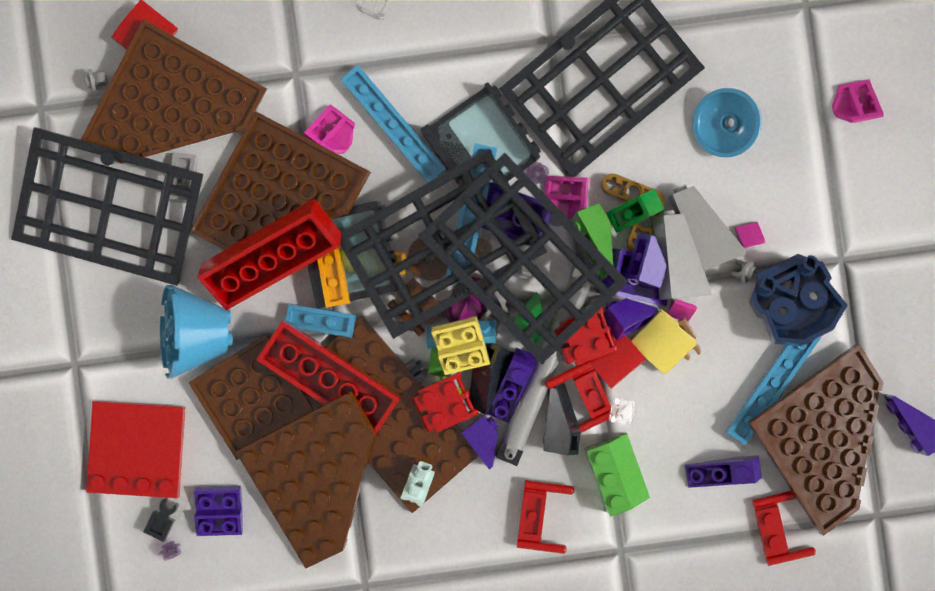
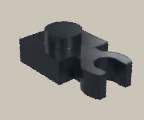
M413 358L406 363L407 369L412 373L416 381L420 382L427 377L425 372L428 369L420 359L416 361Z
M164 498L160 502V512L156 510L152 512L143 533L162 542L166 541L175 522V519L170 516L179 508V504L175 503L172 509H168L166 507L168 498Z

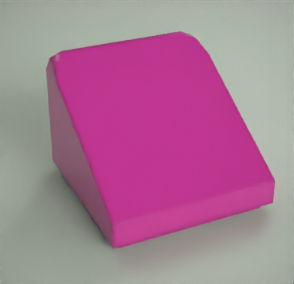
M758 222L735 227L738 241L744 248L765 243Z
M673 299L667 314L678 320L685 317L688 322L696 312L697 307L682 300Z

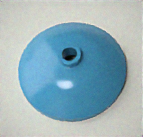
M735 88L717 89L707 94L696 107L693 116V132L699 145L708 153L717 157L738 156L750 149L756 142L761 130V113L754 99L744 91ZM731 118L734 120L732 127L728 125V121Z

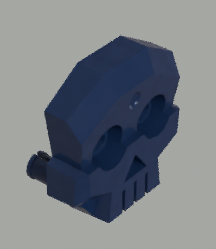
M796 254L758 273L756 276L755 288L749 303L756 316L763 318L773 344L803 346L831 332L848 306L830 284L832 277L822 261H818L813 255L805 257L801 254ZM791 280L790 289L782 286V284ZM811 292L815 293L817 299H811L809 294ZM779 308H784L786 315H781Z

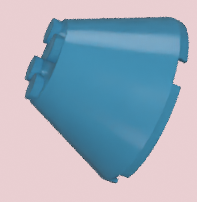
M166 285L164 287L161 305H164L165 316H160V349L163 368H168L169 372L165 373L167 379H173L227 352L228 346H232L233 340L232 332H228L231 312L173 285Z

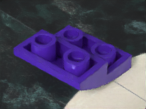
M241 486L195 487L196 513L194 520L196 536L242 535L243 507Z

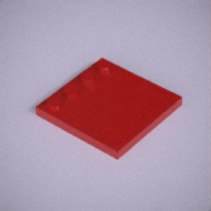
M92 401L86 493L179 498L186 407Z

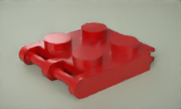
M604 307L596 312L565 342L568 346L561 348L566 364L574 362L578 366L619 349L613 342L610 333L612 329L605 320L603 311H605ZM573 317L561 321V327L554 329L556 337L575 320Z
M457 372L419 389V395L413 397L418 412L420 413L425 410L428 412L421 416L427 432L435 429L438 433L479 414L477 409L474 410L470 401L469 390L466 391L460 378L462 376L461 372ZM455 379L457 380V383L461 389V394L459 393L458 388L454 382ZM463 398H465V401L469 407L470 412L467 411L466 406L462 400Z

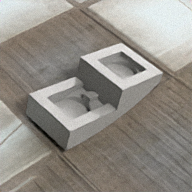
M173 153L171 165L197 172V156ZM174 176L173 184L190 189L192 180ZM170 194L169 200L171 202L187 203L186 197Z

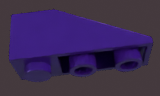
M516 347L488 415L507 423L509 422L535 366L536 358L531 353Z
M884 395L887 401L885 403L887 409L898 418L899 422L897 424L901 431L911 439L909 443L912 449L917 454L925 456L935 453V419L896 396Z
M759 455L685 465L688 488L753 484L762 478Z

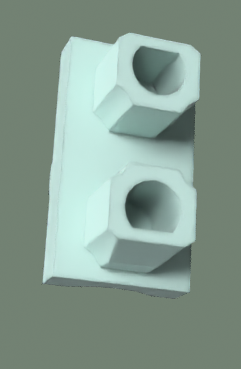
M419 461L418 465L413 464L400 499L410 500L423 507L435 473L431 471L432 465Z

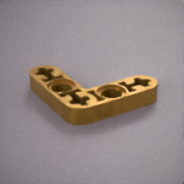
M613 173L606 175L601 181L603 192L626 202L632 200L626 193L630 186H635L639 190V195L653 189ZM613 178L615 179V184L622 186L623 182H625L626 185L622 189V195L618 194L619 188L614 187L612 190H609V185L606 184V181H610ZM655 190L662 205L664 206V195L660 191ZM660 212L650 216L651 220L653 217L660 216ZM639 222L632 226L626 243L629 251L633 252L634 243H632V239L635 240L639 232H635V229L637 228L641 232H648V235H652L653 224L649 228L641 227Z

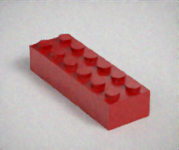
M312 199L203 262L197 279L221 306L228 310L339 248L342 233L318 202Z
M287 320L280 323L256 359L323 405L352 391L375 430L374 437L401 398L400 395Z

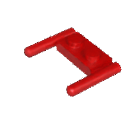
M590 360L545 381V386L551 389L571 378L573 379L591 417L578 424L581 433L615 417Z
M525 480L517 548L560 554L566 553V545L540 541L547 492L572 495L575 491L573 486Z
M792 491L752 499L768 566L816 554L814 547L788 552L789 549L777 503L797 499Z

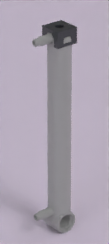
M582 260L588 267L592 265L591 263ZM575 266L572 269L565 290L582 275ZM589 281L569 299L579 311H581L592 286ZM561 307L555 312L548 331L556 338L554 329L561 327L560 322L572 316ZM545 340L540 348L541 351L548 345ZM567 343L563 344L544 364H541L536 359L532 374L497 449L496 458L518 466L523 454V448L548 391L545 381L554 376L563 355L561 348L566 347Z

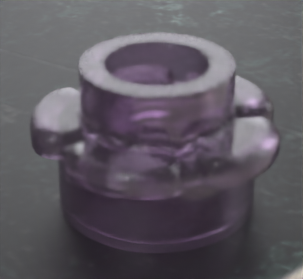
M535 162L531 167H528L527 176L536 185L547 181V175L549 174L547 166L542 165L540 162Z
M174 541L162 545V551L159 552V555H162L164 561L177 557L181 554L180 543L175 544Z

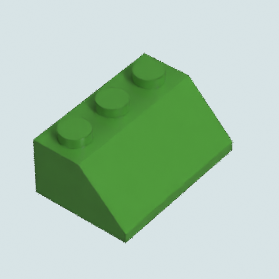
M627 433L584 448L604 506L610 517L631 510L650 498Z

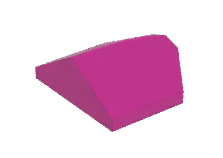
M870 79L839 85L832 104L833 114L836 118L850 123H857L884 117Z
M330 104L303 135L336 154H344L352 145L355 123Z
M546 176L544 194L568 219H572L578 211L586 209L589 178Z

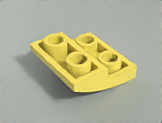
M662 309L630 339L641 354L665 375L697 345L696 340L679 327V322Z
M477 316L432 327L431 333L436 343L438 358L445 375L490 364Z

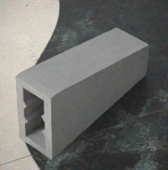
M685 184L673 189L674 194L669 196L675 213L684 214L704 271L747 254L744 247L694 186L687 188Z
M674 210L660 212L661 216L652 218L653 235L657 239L667 265L664 280L662 281L661 288H659L660 300L711 295V289L684 214H675Z

